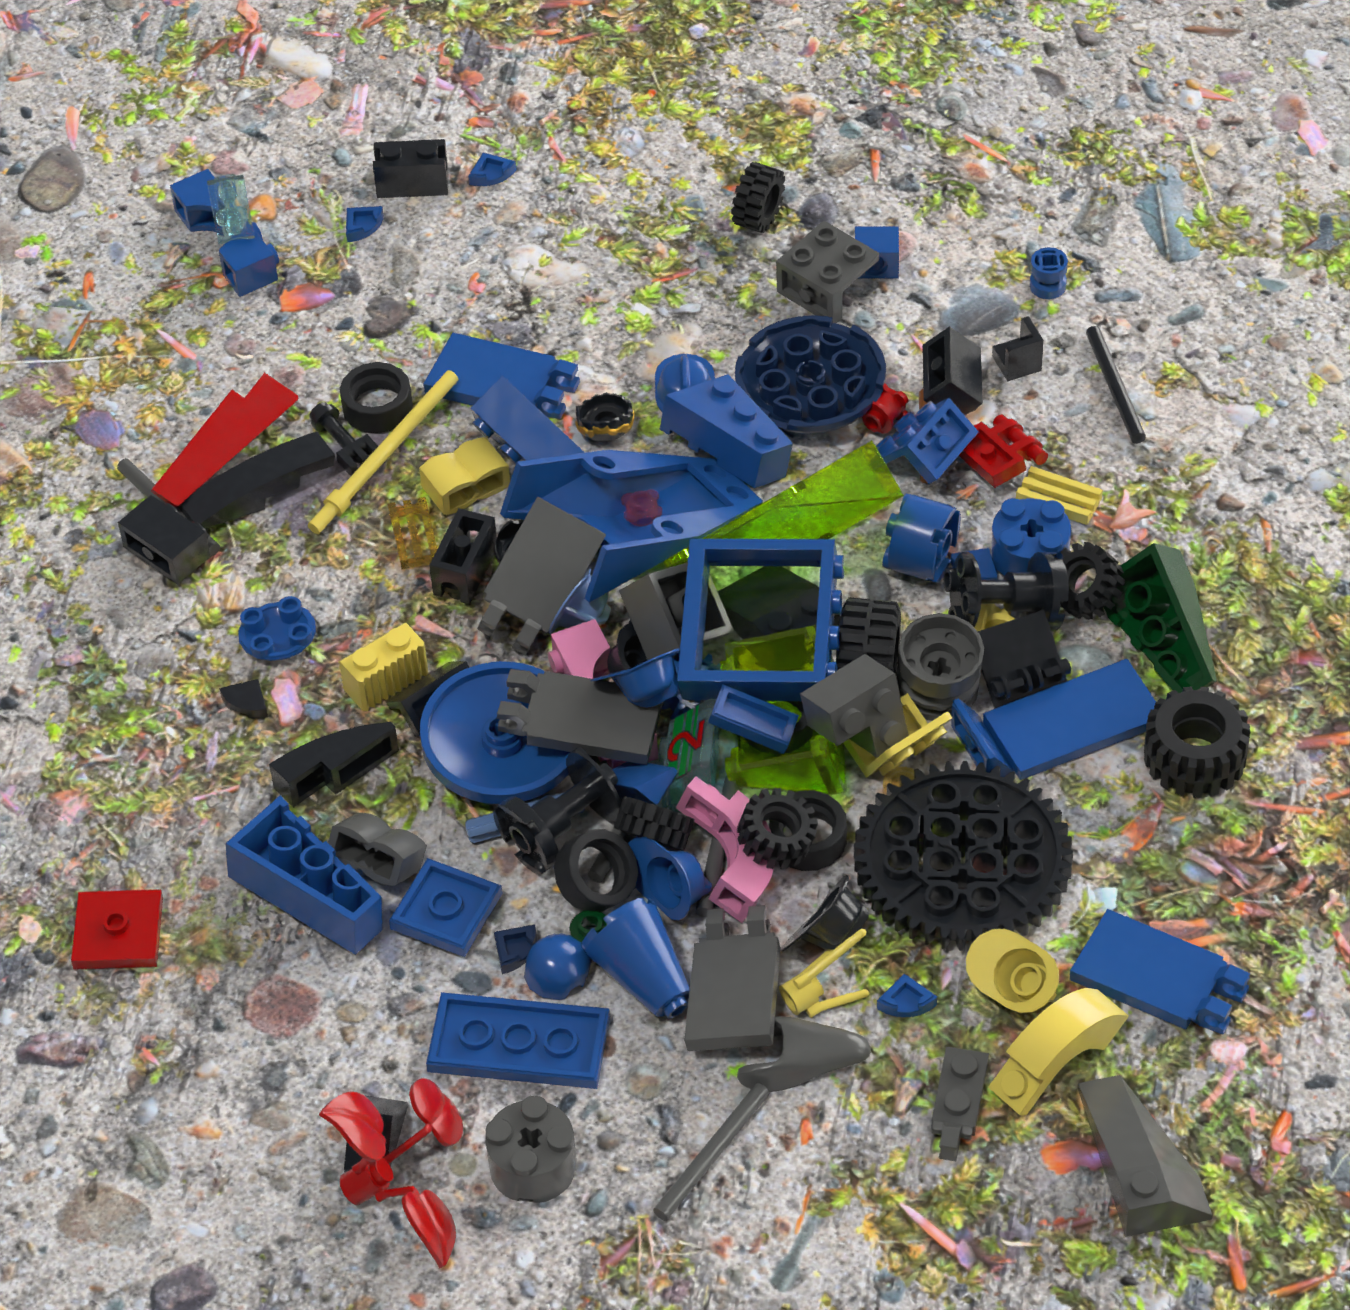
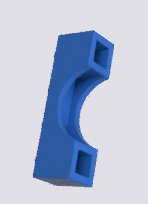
M206 169L170 185L174 211L190 232L213 231L229 238L218 251L223 276L239 297L278 280L276 264H279V257L271 243L266 245L255 222L249 223L242 205L238 200L233 202L222 179L216 180L210 170Z

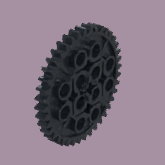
M947 761L944 771H939L934 764H930L928 775H925L916 768L914 769V780L901 775L899 787L888 783L886 795L877 793L875 795V805L868 804L866 806V816L860 817L859 829L855 831L854 872H857L858 886H863L864 899H871V909L873 911L882 910V921L887 922L895 918V931L897 932L908 926L910 939H914L920 933L925 934V945H929L936 937L940 938L942 949H946L950 941L953 940L956 941L958 950L963 951L966 941H972L973 943L979 935L991 929H1007L1013 932L1016 930L1026 936L1028 935L1029 923L1040 927L1042 915L1051 917L1053 905H1060L1062 892H1067L1068 879H1071L1073 850H1071L1072 836H1068V823L1061 822V810H1053L1052 798L1042 800L1043 789L1037 788L1029 792V779H1024L1018 784L1015 783L1016 772L1014 771L1005 777H1001L1000 766L994 767L990 773L985 772L983 762H980L975 770H970L968 762L963 761L960 770H955L952 763ZM920 834L924 835L923 872H919L918 852ZM1004 836L1007 837L1008 855L1006 875H1003V856H1001L1003 853ZM962 844L965 845V864H961Z

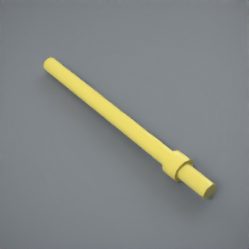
M447 370L339 490L334 489L323 501V508L308 523V528L313 533L320 534L335 516H341L349 508L352 497L458 382L459 379L454 372Z

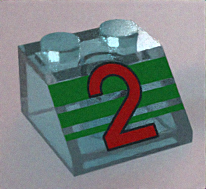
M708 699L671 720L668 737H661L659 761L664 762V766L674 767L677 770V775L662 797V808L680 812L676 809V806L686 787L695 776L706 784L715 787L720 751L719 727L708 723L716 699Z

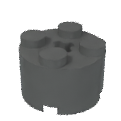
M529 1096L523 1101L503 1108L487 1124L485 1139L490 1176L496 1188L503 1195L519 1201V1198L533 1199V1203H541L556 1198L570 1186L577 1161L574 1131L569 1118L558 1107L546 1102L543 1097Z

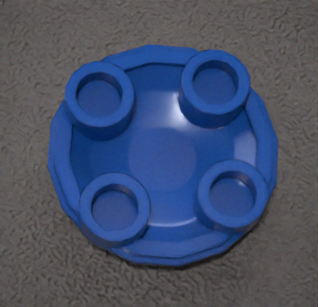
M293 596L284 597L279 602L268 603L259 608H247L240 615L239 643L246 653L261 660L276 661L295 656L311 644L316 633L314 617L309 610L302 607L301 601Z

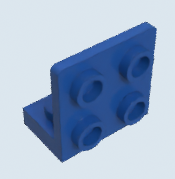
M950 398L937 404L930 401L915 415L909 412L896 422L894 428L897 431L892 437L890 435L885 437L874 447L873 451L876 455L867 465L871 470H875L904 455L930 484L938 480L976 436L978 430Z

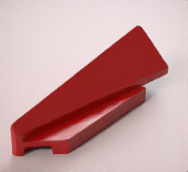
M265 372L245 397L231 390L155 484L151 492L166 503H170L174 507L179 506L299 399L298 395Z

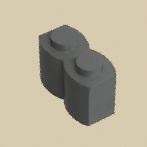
M356 813L332 826L328 841L335 849L336 857L344 865L349 864L353 869H361L372 880L389 886L397 885L420 871L427 847L425 842L417 835L403 829H391L382 819L369 813Z

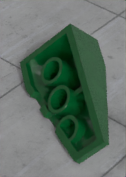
M1153 543L1120 565L1124 572L1120 576L1125 580L1124 586H1117V589L1122 592L1120 599L1113 596L1111 602L1115 606L1111 610L1104 606L1105 612L1114 625L1121 627L1131 639L1130 643L1138 651H1142L1154 664V670L1172 690L1181 693L1183 687L1192 686L1193 690H1200V687L1208 688L1217 682L1195 583L1179 549Z

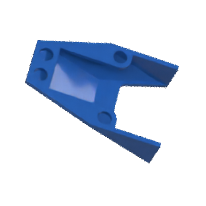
M602 450L516 462L500 514L504 518L525 520L536 498L540 497L605 533L606 536L601 543L602 547L585 595V599L591 602L688 549L690 539H706L761 508L763 500L739 478L716 465L717 459Z

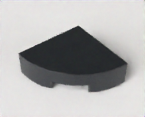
M258 679L219 688L222 701L228 709L247 714L248 718L252 719L268 718Z

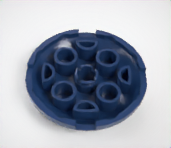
M828 316L792 317L765 327L749 340V346L742 356L738 355L735 365V382L776 426L784 431L802 434L829 432L857 421L872 408L873 401L877 402L883 392V386L886 381L885 358L877 342L860 327L853 324L849 328L833 323V317Z

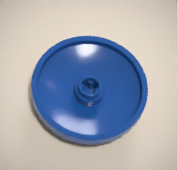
M499 661L483 663L456 673L434 691L425 705L420 721L421 749L427 766L445 787L470 800L489 804H501L506 798L512 796L518 797L523 801L536 798L556 787L569 775L566 759L570 752L527 745V735L519 736L498 731L500 719H497V712L501 701L521 703L527 709L529 703L507 699L509 687H507L506 681L510 669L530 671L536 677L538 673L544 674V670L517 662Z

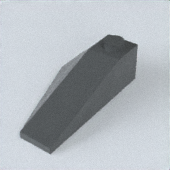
M1117 1075L1078 1083L1077 1088L1125 1237L1212 1220V1212L1200 1177L1124 1079Z

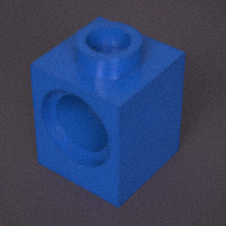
M855 226V239L879 253V261L858 279L899 278V226Z

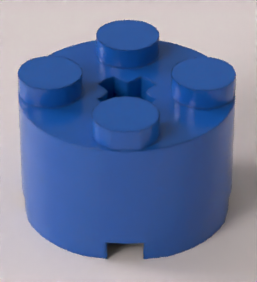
M906 493L901 502L899 515L892 513L886 526V536L891 537V541L884 553L882 566L892 571L938 583L943 578L944 571L950 564V559L946 558L950 546L956 547L961 523L960 511L951 505Z
M1011 498L1002 503L1001 509L996 514L992 524L991 556L997 574L998 571L1004 576L1007 572H1026L1028 563L1036 552L1057 553L1055 556L1057 559L1064 558L1061 551L1065 548L1070 551L1071 523L1061 503L1054 500L1045 501L1034 498L1020 500Z

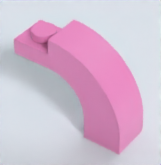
M695 776L686 787L676 809L686 816L695 819L694 822L711 833L723 847L727 857V870L720 877L708 899L743 923L748 916L749 906H756L767 887L774 868H766L767 860L764 859L761 860L760 864L753 861L755 853L752 852L747 856L743 852L745 844L739 845L737 826L746 804L749 803V799L737 790L733 797L728 800L715 787L706 784ZM763 821L762 824L771 833L767 822Z

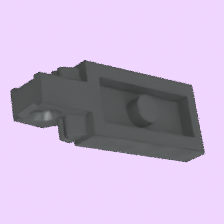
M946 1046L931 1124L932 1133L941 1135L939 1159L957 1161L961 1138L971 1140L972 1136H975L988 1068L989 1053Z

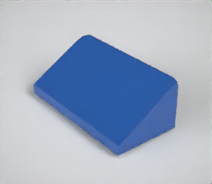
M959 698L953 700L951 726L976 767L980 762H983L985 772L990 773L994 767L1000 766L1001 777H1005L1014 771L981 717Z
M625 762L612 769L618 778V783L614 787L620 798L623 799L626 796L654 805L660 802L677 775V770L674 767L652 763L645 765Z

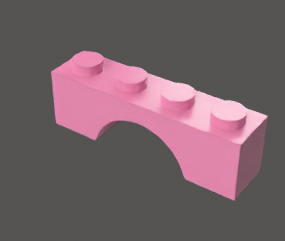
M596 619L551 634L552 651L548 652V660L553 672L591 679L610 674L607 666L610 646ZM656 733L648 762L658 759ZM598 757L600 762L606 761L611 769L627 762Z

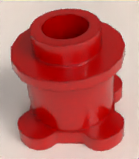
M884 383L883 392L877 402L873 401L872 408L862 417L864 425L873 432L884 434L891 431L894 421L899 420L908 413L906 411V404L909 402L907 395L902 391H895L889 388Z

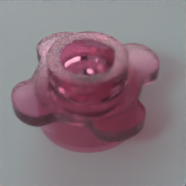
M649 489L624 494L621 497V503L626 506L625 519L636 526L652 524L656 517L662 515V507L657 504L659 493Z

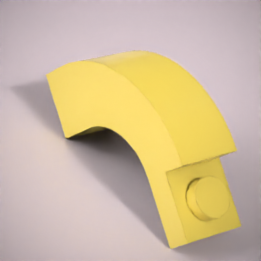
M1084 988L1065 995L1040 1013L1014 1040L1006 1051L1010 1058L988 1088L1019 1115H1027L1052 1079L1071 1059L1088 1049L1105 1050L1129 1015L1098 989Z

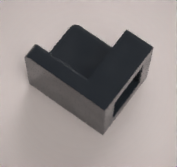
M1029 316L1021 318L1020 338L992 347V357L1007 382L1042 371L1044 340Z

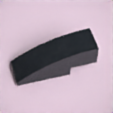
M391 722L368 724L341 730L295 748L269 764L273 787L293 808L325 785L336 795L399 751L396 728Z

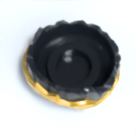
M606 392L601 395L596 394L591 399L584 400L582 405L576 406L575 424L577 430L589 439L600 442L614 441L631 430L635 414L630 400L625 399L622 395Z

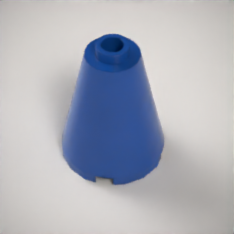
M643 898L632 900L605 916L603 919L607 926L598 934L592 928L582 941V949L587 956L656 1017L666 1015L668 1019L674 1018L688 1007L689 985L653 900L649 898L647 903Z

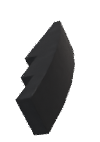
M315 431L282 443L243 461L205 483L178 507L190 522L196 521L204 529L265 510L266 498L299 488L300 476L334 466L335 454L319 433Z

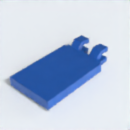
M452 332L423 386L426 394L445 372L450 370L457 375L459 380L443 399L473 406L503 375L546 417L561 419L566 410L565 403H561L564 391L575 393L580 383V378L575 376L578 371V364L562 359L556 360L555 356Z
M1107 909L1070 969V980L1087 988L1098 989L1110 998L1185 1030L1190 1022L1193 1021L1203 1028L1223 1035L1231 1022V1017L1228 1015L1232 1010V1005L1214 996H1210V994L1214 991L1218 995L1242 1003L1249 991L1247 982L1250 979V973L1232 964L1228 965V962L1223 961V956Z

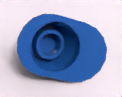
M678 354L664 359L657 366L655 372V399L661 412L663 413L667 394L715 379L713 366L706 359L693 354Z
M674 649L656 656L634 668L590 679V682L612 677L631 703L646 708L656 706L678 693L679 686L673 656L680 649Z
M636 837L628 843L637 860L638 878L635 888L647 899H652L655 905L670 919L681 920L686 917L691 905L711 891L712 884L704 876L700 863L691 853L667 851L656 841L647 837Z

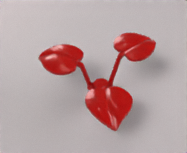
M427 1078L415 1081L410 1087V1101L415 1113L426 1125L384 1157L386 1153V1138L381 1134L384 1123L374 1104L358 1092H346L338 1095L321 1110L319 1116L330 1122L341 1133L347 1143L362 1157V1160L353 1165L352 1169L340 1176V1187L344 1196L354 1205H361L374 1196L378 1202H382L389 1197L403 1196L402 1205L410 1224L428 1249L439 1269L444 1267L450 1258L456 1239V1227L452 1215L441 1199L430 1190H424L419 1193L414 1186L387 1189L390 1181L393 1180V1171L389 1164L426 1137L431 1131L439 1143L445 1147L453 1146L459 1142L463 1134V1123L458 1109L433 1081Z

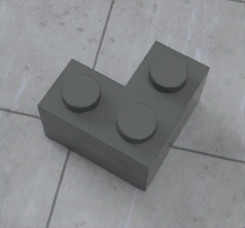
M866 654L800 693L807 725L836 746L850 739L878 758L884 751L909 736L895 673Z

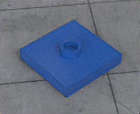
M427 858L389 920L390 929L465 957L502 896V885Z

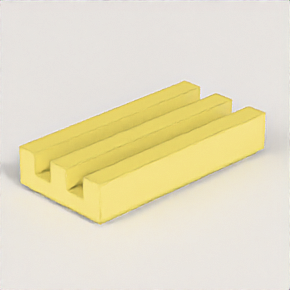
M1031 466L1028 470V477H1024L1022 487H1019L1016 491V499L1034 498L1045 501H1058L1064 506V512L1070 520L1088 525L1102 500L1103 490Z

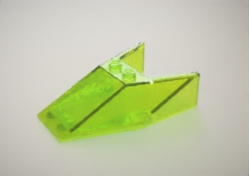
M871 440L702 539H830L904 495ZM689 546L664 560L661 564L663 568L667 569L688 563Z

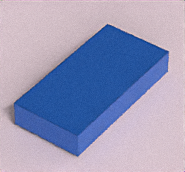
M722 684L708 723L784 754L799 715Z

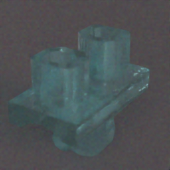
M227 174L216 176L214 180H208L207 185L218 244H225L235 239L255 238L244 176Z

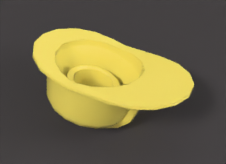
M991 929L979 935L970 945L966 956V971L971 983L982 993L1006 1008L1018 1013H1031L1044 1007L1057 996L1055 992L1059 984V969L1055 959L1047 951L1018 933L1007 929Z

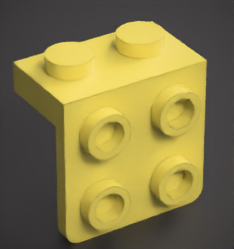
M907 693L901 697L908 737L884 751L878 758L850 739L843 742V744L866 778L877 771L882 776H885L903 764V761L911 755L916 756L932 746L935 743L934 741L946 734L947 731L944 725L952 719L950 713L947 711L930 723H927Z

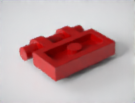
M1003 414L995 417L993 420L994 427L989 428L982 421L974 425L978 433L958 455L994 488L1026 471L1024 459L1034 461L1037 465L1044 464L1048 459V453L1043 450L1042 443L1032 435L1027 436L1023 432L1022 425L1014 419H1008Z

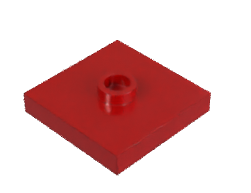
M162 890L78 892L71 956L73 969L157 967L163 907Z

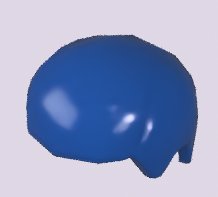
M554 933L538 940L531 947L526 958L524 979L529 989L542 998L563 1000L567 998L572 989L577 986H584L589 974L591 959L582 949V943L571 935Z

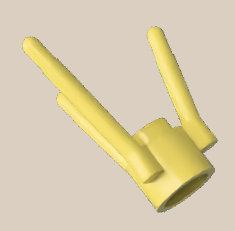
M865 929L858 930L834 950H826L800 974L779 986L781 997L793 1014L799 1015L806 1011L808 1016L812 1018L824 1010L869 996V991L863 989L819 1002V996L824 994V990L816 977L865 937Z

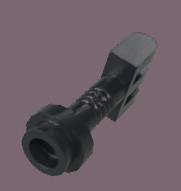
M326 402L319 403L310 412L311 425L318 432L327 431L339 443L342 449L336 452L337 462L349 475H353L358 469L354 460L361 466L368 458L365 452L371 455L378 445L368 434L355 440L339 423V410L332 404H327Z

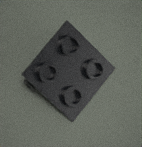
M1044 610L977 631L981 636L984 646L981 670L994 709L1067 681L1066 675L1071 673V666L1066 658L1060 660Z

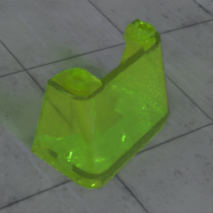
M816 625L725 643L726 660L720 662V669L735 671H813ZM767 701L770 704L799 715L797 722L800 720L801 712L792 704L784 701ZM813 731L812 737L803 747L791 753L776 755L757 750L749 745L744 737L737 735L738 747L731 748L730 757L725 758L728 780L730 782L735 781L739 788L768 789L770 791H773L774 788H781V792H788V790L793 792L815 790L830 796L847 792L844 744L841 743L836 746L816 731Z

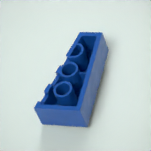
M281 795L225 843L229 878L356 955L383 930L382 897L349 864L344 865L336 857L335 849L327 841L322 843L311 832V825L302 816L297 818L289 810V803Z

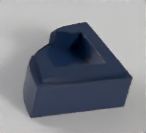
M535 924L494 932L502 974L512 972L526 963L531 947L537 942Z

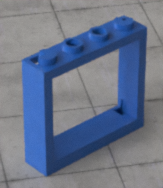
M690 539L677 677L682 700L716 701L718 692L722 684L763 701H802L800 693L837 671V662H831L832 650H839L840 629L839 626H834V615H841L842 591L836 590L837 579H844V555H837L835 539ZM710 566L821 567L813 671L701 670Z

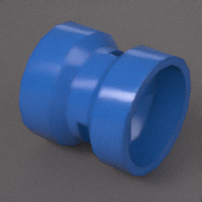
M1046 247L1035 251L1032 255L1030 268L1032 273L1029 287L1035 296L1050 300L1062 296L1065 292L1068 259L1063 251L1057 248Z

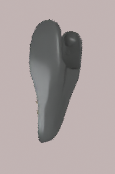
M775 1016L774 1036H783L782 1055L774 1062L750 1064L739 1068L737 1078L743 1086L752 1089L756 1083H760L769 1092L782 1091L796 1087L822 1074L860 1063L870 1056L871 1047L863 1036L848 1030L794 1017Z

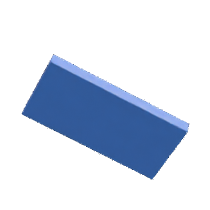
M1124 659L983 713V722L1014 772H1016L1019 780L1146 732L1148 714L1151 709H1154L1156 701L1129 660Z
M441 992L426 1061L427 1072L597 1089L610 1020L609 1008Z

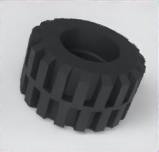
M848 597L842 607L840 616L839 650H836L835 661L837 662V671L866 654L894 672L896 676L901 630V611L898 603L895 601Z
M1191 686L1183 687L1181 693L1173 690L1167 693L1166 700L1160 698L1155 703L1154 709H1151L1148 714L1146 724L1144 762L1146 767H1150L1149 774L1154 780L1161 779L1160 786L1166 790L1172 787L1176 789L1175 794L1184 796L1186 792L1193 793V798H1202V793H1208L1210 797L1219 794L1220 788L1227 791L1233 787L1234 780L1239 781L1243 775V768L1246 766L1250 724L1247 723L1248 716L1245 710H1239V703L1236 700H1226V694L1221 691L1211 693L1207 687L1193 690ZM1198 738L1206 740L1211 744L1196 746L1182 740Z

